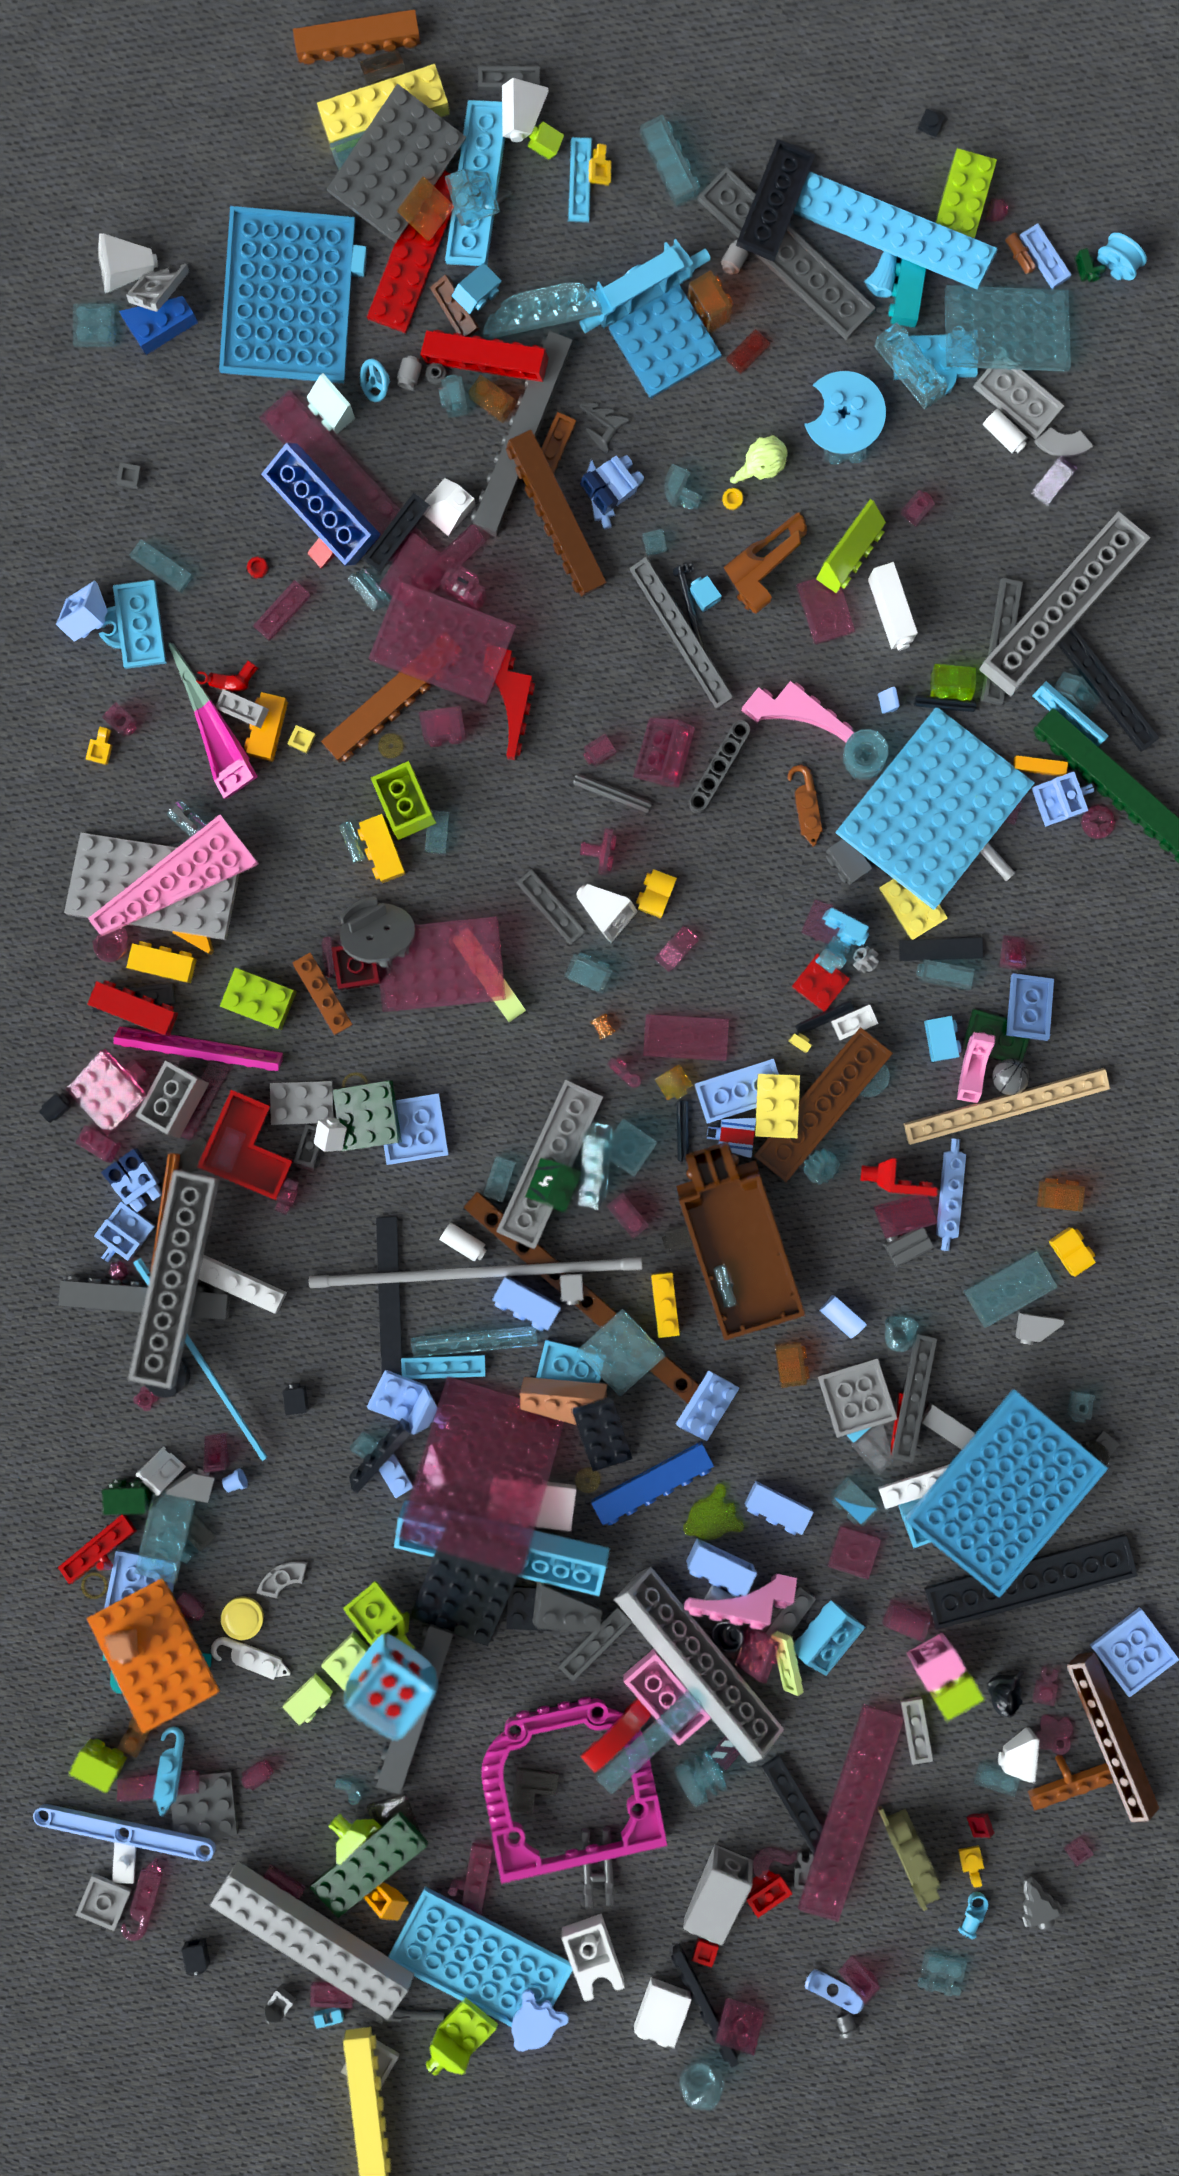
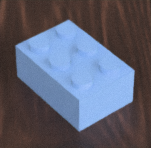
M505 1276L493 1298V1301L496 1302V1307L504 1311L507 1308L514 1312L513 1316L522 1321L525 1318L532 1321V1326L540 1331H543V1329L549 1330L561 1304L509 1276Z
M698 1538L686 1560L688 1569L691 1570L690 1574L698 1578L704 1576L710 1579L709 1582L714 1586L721 1587L723 1585L729 1588L728 1591L736 1596H740V1594L747 1595L757 1574L753 1564Z

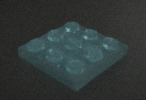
M623 1309L577 1350V1353L619 1397L666 1355Z

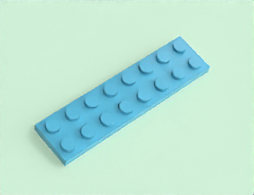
M468 100L463 133L466 136V140L461 146L445 261L447 264L480 266L482 263L487 265L505 137H503L502 102Z

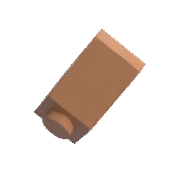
M137 1629L115 1631L106 1636V1643L112 1660H119V1663L132 1662V1658L138 1656Z

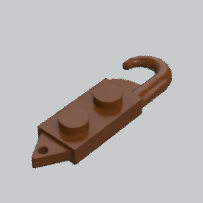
M796 765L789 770L788 780L791 781L792 775L797 771L804 774L805 785L800 786L795 791V801L801 836L804 835L814 847L819 834L822 832L813 776L806 766Z

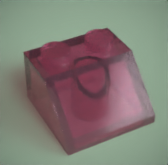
M461 706L419 712L424 742L429 744L430 747L441 746L442 742L450 741V744L462 743V739H466Z

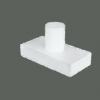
M115 1842L112 1883L133 1884L135 1882L137 1847Z

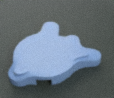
M530 1989L524 1990L522 1994V2007L516 2012L512 2022V2034L515 2040L514 2047L519 2051L543 2047L552 2038L556 2029L568 2023L569 2017L567 2013L555 2011L547 2000L538 2005L534 1992Z

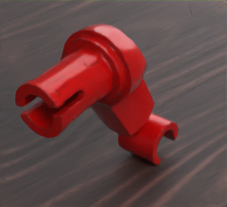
M247 660L238 675L211 672L208 676L204 671H198V674L205 675V679L203 681L196 680V682L199 684L208 682L209 686L229 691H245L249 687V680L259 668Z

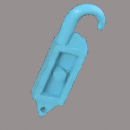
M174 1726L167 1728L161 1736V1741H164L168 1734L174 1733L176 1735L175 1748L165 1750L160 1756L153 1800L156 1801L162 1816L165 1815L172 1803L176 1802L183 1761L184 1734L181 1729Z

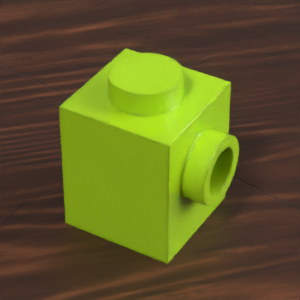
M542 122L537 127L534 126L532 133L529 135L530 142L528 147L543 157L550 159L557 154L564 135L545 122Z

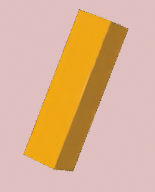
M1015 756L1013 766L1021 772L1063 776L1067 774L1068 762Z

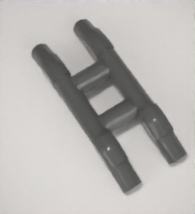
M604 1827L602 1829L603 1845L611 1843V1828ZM588 1828L582 1829V1850L591 1845L590 1829ZM612 1858L604 1860L605 1873H592V1863L583 1865L585 1907H594L592 1882H605L606 1906H615Z

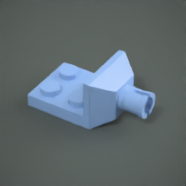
M388 1370L384 1371L367 1405L369 1410L400 1421L403 1418L409 1423L410 1431L413 1435L428 1428L430 1423L445 1427L447 1423L443 1420L448 1421L450 1417L449 1411L442 1410L436 1406L425 1384Z

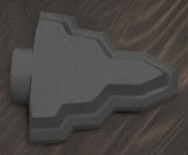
M1032 1876L1024 1878L1023 1891L1026 1897L1023 1902L1024 1913L1022 1914L1024 1926H1038L1042 1930L1052 1927L1055 1924L1054 1919L1064 1912L1059 1901L1053 1900L1050 1893L1043 1891L1040 1883Z

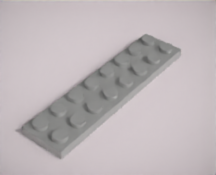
M567 1080L564 1081L496 1232L535 1249L553 1209L525 1197L540 1158L572 1167L602 1101V1096Z

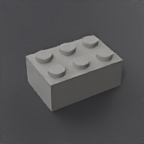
M165 1061L136 1117L167 1135L180 1139L209 1083L178 1065Z

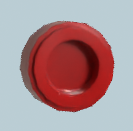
M253 557L247 563V570L252 577L262 578L268 572V564L261 557Z

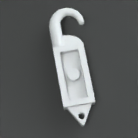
M221 1637L216 1639L211 1645V1654L218 1661H221V1657L218 1656L216 1650L218 1646L225 1645L232 1648L231 1658L235 1665L273 1680L275 1677L291 1674L290 1670L282 1662V1658L245 1643L243 1644L228 1637Z

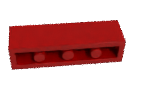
M104 980L103 983L96 981L87 1005L162 1035L170 1036L179 1014L173 1011L174 1007L162 1003L161 1006L154 1004L155 999L145 995L142 996V999L134 996L135 991L123 988L122 991L116 989V984Z

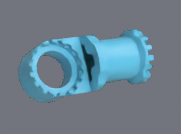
M973 1892L968 1897L966 1917L963 1925L959 1926L958 1929L961 1934H966L965 1937L970 1939H976V1931L979 1924L983 1922L988 1909V1901L981 1892ZM981 1898L983 1900L982 1906L974 1907L972 1905L974 1899Z

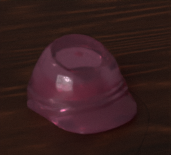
M121 927L104 936L98 934L93 941V949L96 956L105 962H115L121 959L127 952V930Z

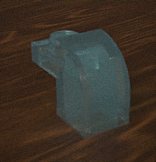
M672 464L664 484V494L667 501L675 508L678 502L681 501V504L688 509H693V507L698 509L702 496L685 488L690 479L691 472Z

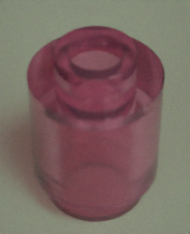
M184 1592L176 1601L183 1616L191 1623L194 1620L198 1622L206 1612L203 1610L205 1605L191 1593L187 1594Z
M267 1760L257 1761L242 1772L243 1778H241V1782L246 1789L250 1788L254 1791L271 1778L270 1776L274 1773Z

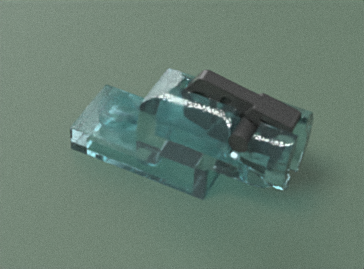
M182 800L175 803L176 806L167 812V816L190 837L207 825Z

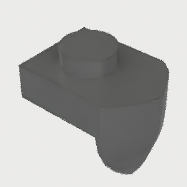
M281 1986L278 1987L264 2009L266 2023H276L282 2020L296 2000L295 1997Z

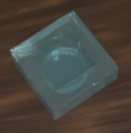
M663 529L642 533L646 556L667 552Z
M363 1432L353 1442L350 1449L353 1453L364 1459L367 1454L373 1452L379 1441Z

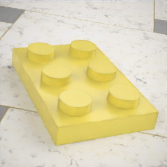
M895 879L879 887L911 940L947 919L940 905L933 910Z
M758 1074L755 1136L797 1138L799 1075Z

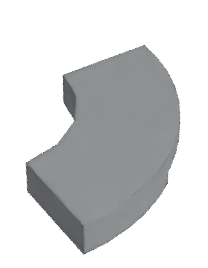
M1052 427L1034 441L1040 449L1054 456L1074 457L1087 452L1093 447L1081 431L1065 435L1056 432Z
M290 1561L278 1565L264 1577L257 1593L277 1598L285 1586L293 1583L302 1584L308 1562Z

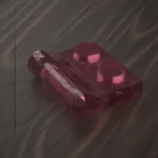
M612 1058L607 1063V1066L630 1087L635 1088L640 1084V1077L635 1074L631 1075L626 1070L628 1066L620 1058L617 1060Z

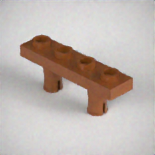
M308 953L294 961L292 964L333 1034L337 1035L351 1027L353 1024L312 953Z

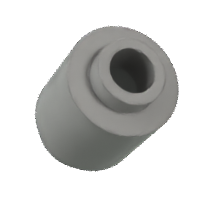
M737 240L730 244L721 260L722 268L728 274L739 273L748 256L747 250L736 246Z
M407 356V358L402 359L397 375V384L400 387L413 390L414 386L417 385L422 368L418 358Z

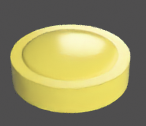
M245 1596L232 1599L225 1606L221 1614V1624L224 1631L236 1640H247L254 1637L264 1622V1613L260 1604L256 1600Z

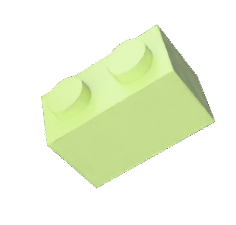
M315 1673L285 1701L283 1708L300 1726L304 1721L308 1723L316 1715L315 1711L319 1707L323 1709L332 1700L330 1696L333 1691Z

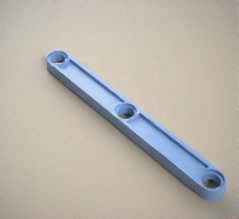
M50 1804L41 1805L33 1815L35 1823L42 1827L199 1861H208L216 1851L215 1843L208 1838ZM41 1810L48 1812V1820H43L40 1817L39 1812ZM120 1828H127L129 1830V1837L121 1836ZM207 1845L210 1848V1854H203L200 1846Z

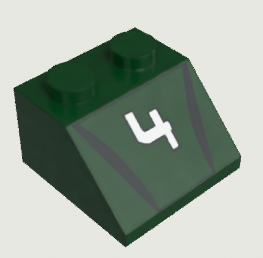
M540 1158L525 1197L564 1213L581 1171L561 1163Z

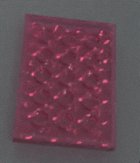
M398 581L368 659L369 661L486 705L516 625Z
M498 917L414 925L415 937L409 947V954L407 955L405 951V957L396 956L392 959L391 965L388 963V967H381L378 963L383 1012L506 1000Z

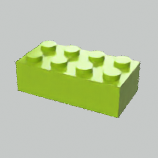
M957 148L935 223L975 239L997 159Z

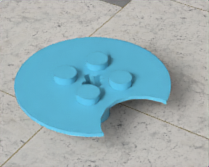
M837 371L825 375L813 385L823 396L824 409L815 421L805 423L804 425L810 437L820 447L833 453L851 454L867 448L877 439L885 423L886 407L880 390L870 379L851 371Z

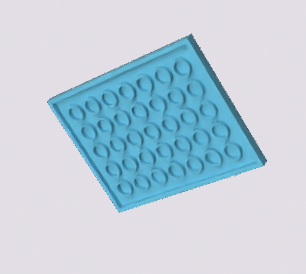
M935 708L835 833L935 910L1033 786L1034 782L942 710Z

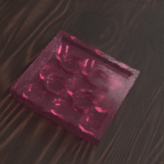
M106 1049L101 1050L66 1088L68 1093L106 1135L111 1134L147 1096Z

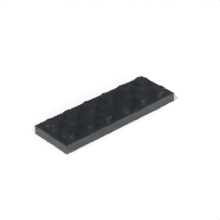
M777 139L737 240V247L774 262L816 154Z

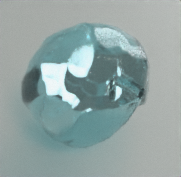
M704 2060L690 2063L683 2069L680 2075L679 2087L687 2105L697 2110L710 2111L719 2103L724 2090V2080L714 2065Z

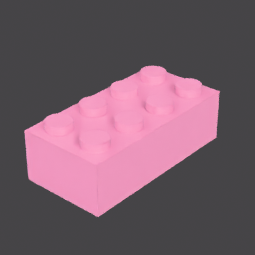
M654 1648L623 1675L624 1683L679 1746L711 1718Z

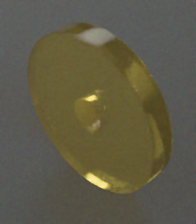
M386 734L379 740L378 749L384 757L392 759L401 754L403 743L399 736ZM393 744V748H389L388 745Z
M592 1468L581 1469L575 1478L576 1486L585 1493L595 1491L600 1485L598 1472H593ZM590 1478V1482L587 1483L585 1479Z

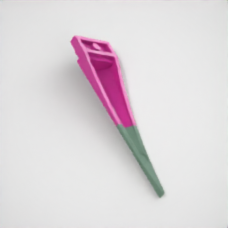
M169 643V648L198 722L214 782L223 798H229L256 779L257 775L249 762V756L201 684L196 682L197 678L175 645Z

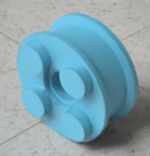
M1112 233L1108 238V244L1098 250L1097 260L1102 265L1111 269V275L1117 280L1121 278L1133 280L1137 275L1136 270L1146 264L1147 256L1143 249L1128 236L1121 233Z

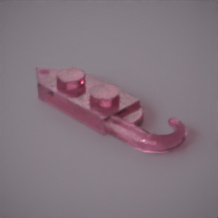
M157 1858L141 1870L130 1908L131 1917L140 1922L138 1931L135 1934H130L126 1930V1924H122V1935L129 1941H137L146 1933L163 1873H160Z

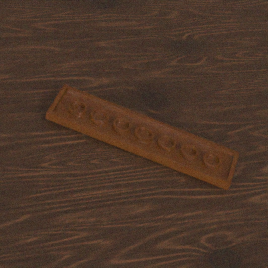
M860 1027L800 1099L797 1138L769 1137L754 1156L787 1182L893 1053Z

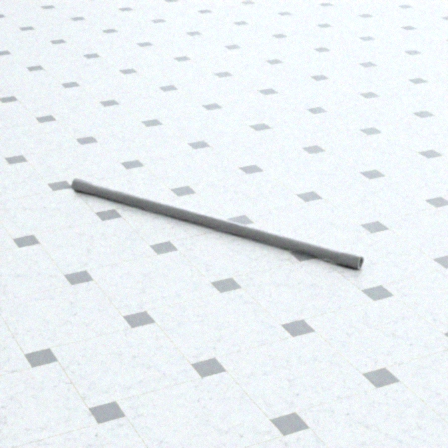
M642 1257L335 1276L317 1275L309 1276V1287L327 1288L343 1285L608 1270H642Z

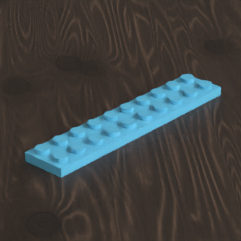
M810 171L793 212L805 219L977 290L997 253L996 247Z

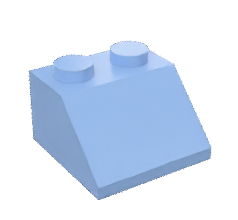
M95 580L66 598L56 625L73 641L81 637H87L93 629H99L105 623V616L108 610L98 583Z

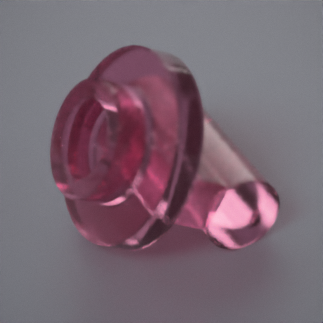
M991 199L985 220L990 222L1004 220L1008 213V205L1004 199Z

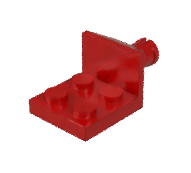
M889 1159L879 1163V1166L862 1165L861 1181L876 1182L878 1186L891 1193L937 1196V1187H933V1183L920 1182L919 1186L911 1185L912 1181L899 1180L898 1184H894L896 1159Z

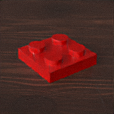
M816 954L791 987L825 1012L850 979L819 954Z

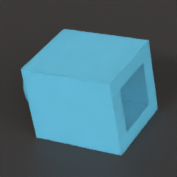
M708 576L703 579L699 577L691 583L690 594L703 612L720 602L721 594Z

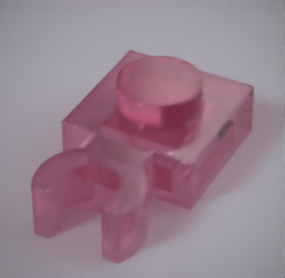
M1043 1666L1041 1668L1043 1679L1042 1681L1036 1680L1032 1701L1054 1706L1058 1685L1054 1684L1053 1681L1057 1678L1058 1672L1053 1668V1673L1047 1676V1668Z

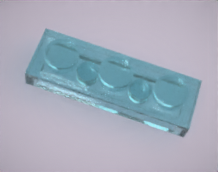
M140 539L129 555L131 559L180 593L183 592L193 578L192 574L142 539Z

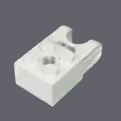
M602 1914L562 1927V1940L584 2000L589 2001L593 1999L594 1989L592 1983L598 1977L609 1979L615 1990L623 1989L624 1977Z

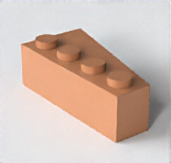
M524 1377L520 1391V1409L576 1425L571 1409L607 1398V1384Z

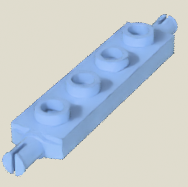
M951 1139V1151H946L943 1154L936 1235L942 1238L941 1250L950 1251V1240L959 1236L966 1154L959 1152L960 1139Z

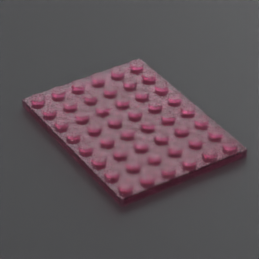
M447 1376L397 1538L521 1575L564 1421L521 1410L519 1398Z

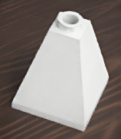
M104 233L99 234L98 254L105 293L141 278L144 274L154 272V268L158 267L157 256L152 254L150 248Z
M587 884L580 887L577 891V898L611 943L638 912L627 897Z

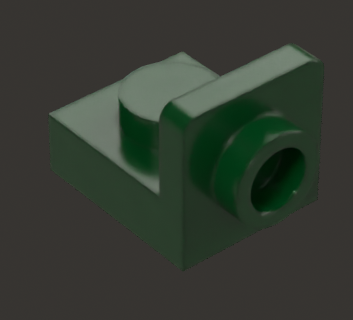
M1088 248L1079 250L1075 257L1081 282L1087 280L1089 283L1095 282L1101 278L1106 270L1105 265L1094 267V260L1092 255H1089Z

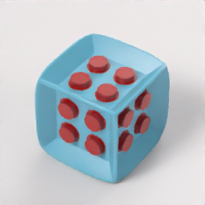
M384 1633L372 1644L352 1671L345 1685V1703L364 1722L384 1735L398 1740L412 1727L431 1701L437 1688L436 1670L426 1658L397 1638Z

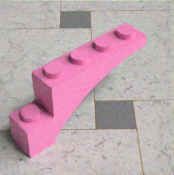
M790 681L775 700L768 690H761L758 687L742 707V711L756 723L765 719L797 720L821 727L835 734L846 743L855 734L852 731L853 728L848 723L839 721L836 718L837 715L832 710L824 709L816 697L808 696L804 692L805 689L796 682L794 684Z
M776 1574L771 1577V1582L759 1590L733 1599L699 1600L689 1598L685 1601L684 1610L690 1611V1615H710L712 1620L722 1621L724 1618L730 1620L731 1624L743 1625V1623L751 1624V1628L762 1630L763 1627L770 1625L773 1603L774 1607L782 1609L794 1604L797 1578Z

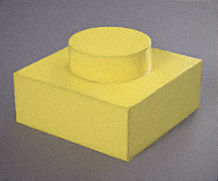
M296 725L287 744L307 754L316 734Z
M801 1033L798 1035L793 1034L789 1039L791 1044L805 1053L812 1046L808 1043L809 1039Z

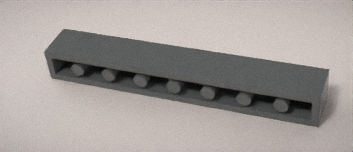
M68 1276L67 1279L60 1281L58 1306L143 1313L148 1286H142L143 1282L130 1281V1284H122V1280L109 1279V1283L101 1282V1278H88V1281H82L79 1276ZM197 1286L190 1317L229 1318L231 1294L219 1288H213V1291H204L205 1287Z
M430 1624L429 1627H424L421 1639H424L422 1647L418 1646L416 1652L426 1658L435 1668L438 1682L454 1631ZM431 1701L412 1727L400 1739L396 1740L388 1737V1739H391L389 1747H384L381 1759H384L383 1766H378L374 1777L378 1779L376 1787L400 1795Z

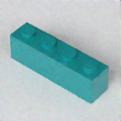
M902 258L900 263L896 264L895 276H898L897 283L893 284L891 296L895 298L894 304L890 303L888 316L891 317L890 324L915 328L919 316L926 268Z

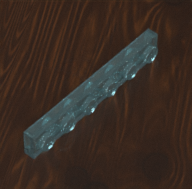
M533 1326L411 1337L413 1357L538 1346L536 1328Z
M687 1690L597 1776V1780L612 1795L703 1708V1704Z

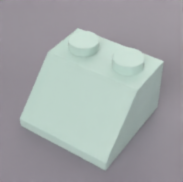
M322 373L307 396L310 404L308 407L315 416L318 414L323 419L321 422L329 432L333 430L335 434H338L355 417L350 403Z

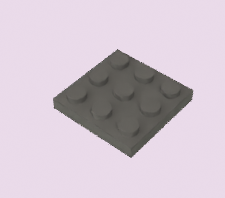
M232 1770L180 1775L177 1799L171 1805L174 1831L203 1838L238 1834Z

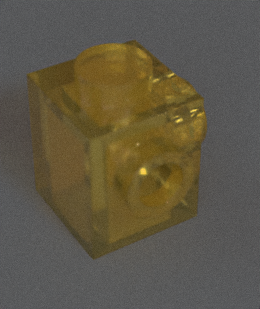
M680 1064L655 1079L667 1100L676 1097L678 1100L686 1095V1089L692 1086Z

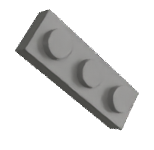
M222 689L216 704L218 710L258 728L262 727L269 710Z
M915 1697L900 1700L912 1765L933 1761L922 1698Z

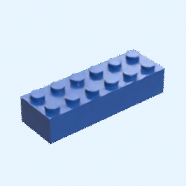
M286 443L261 475L345 566L356 565L381 536L376 528L298 443Z

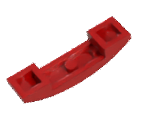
M638 1698L624 1710L625 1713L598 1741H594L580 1756L594 1773L611 1760L635 1736L652 1715Z

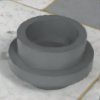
M438 363L429 365L425 372L426 379L431 384H441L446 378L445 368ZM437 370L439 371V374L437 376L432 375V372Z

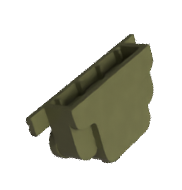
M879 1806L877 1808L886 1826L885 1828L890 1840L898 1853L919 1905L925 1911L927 1910V1904L940 1899L936 1891L941 1888L906 1808L886 1817L882 1806Z

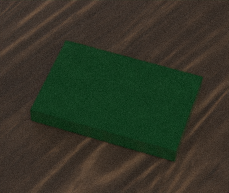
M972 1009L961 1049L966 1050L970 1036L972 1037L973 1033H986L995 1036L994 1045L989 1057L1002 1061L1017 1059L1023 1062L1030 1038L1007 1036V1018Z

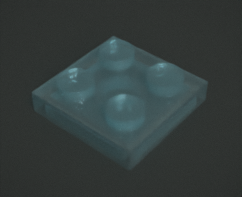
M73 304L74 347H116L115 304Z

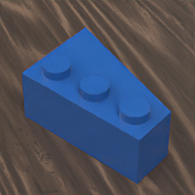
M183 296L168 299L158 311L140 306L119 311L145 355L198 323Z

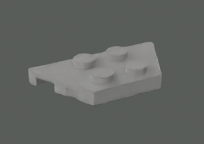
M182 264L178 271L172 273L167 268L142 275L126 294L129 303L158 311L189 273L188 265Z

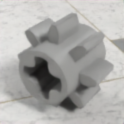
M868 946L859 948L854 953L853 959L856 962L853 966L863 973L874 970L879 962L875 958L878 956V953Z

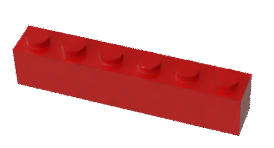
M426 330L421 350V356L425 363H438L446 367L539 382L544 380L549 360L545 349L538 345L529 347L518 342H513L512 344L504 343L499 339L491 341L484 340L479 336H473V338L465 337L460 333L446 334L441 330Z

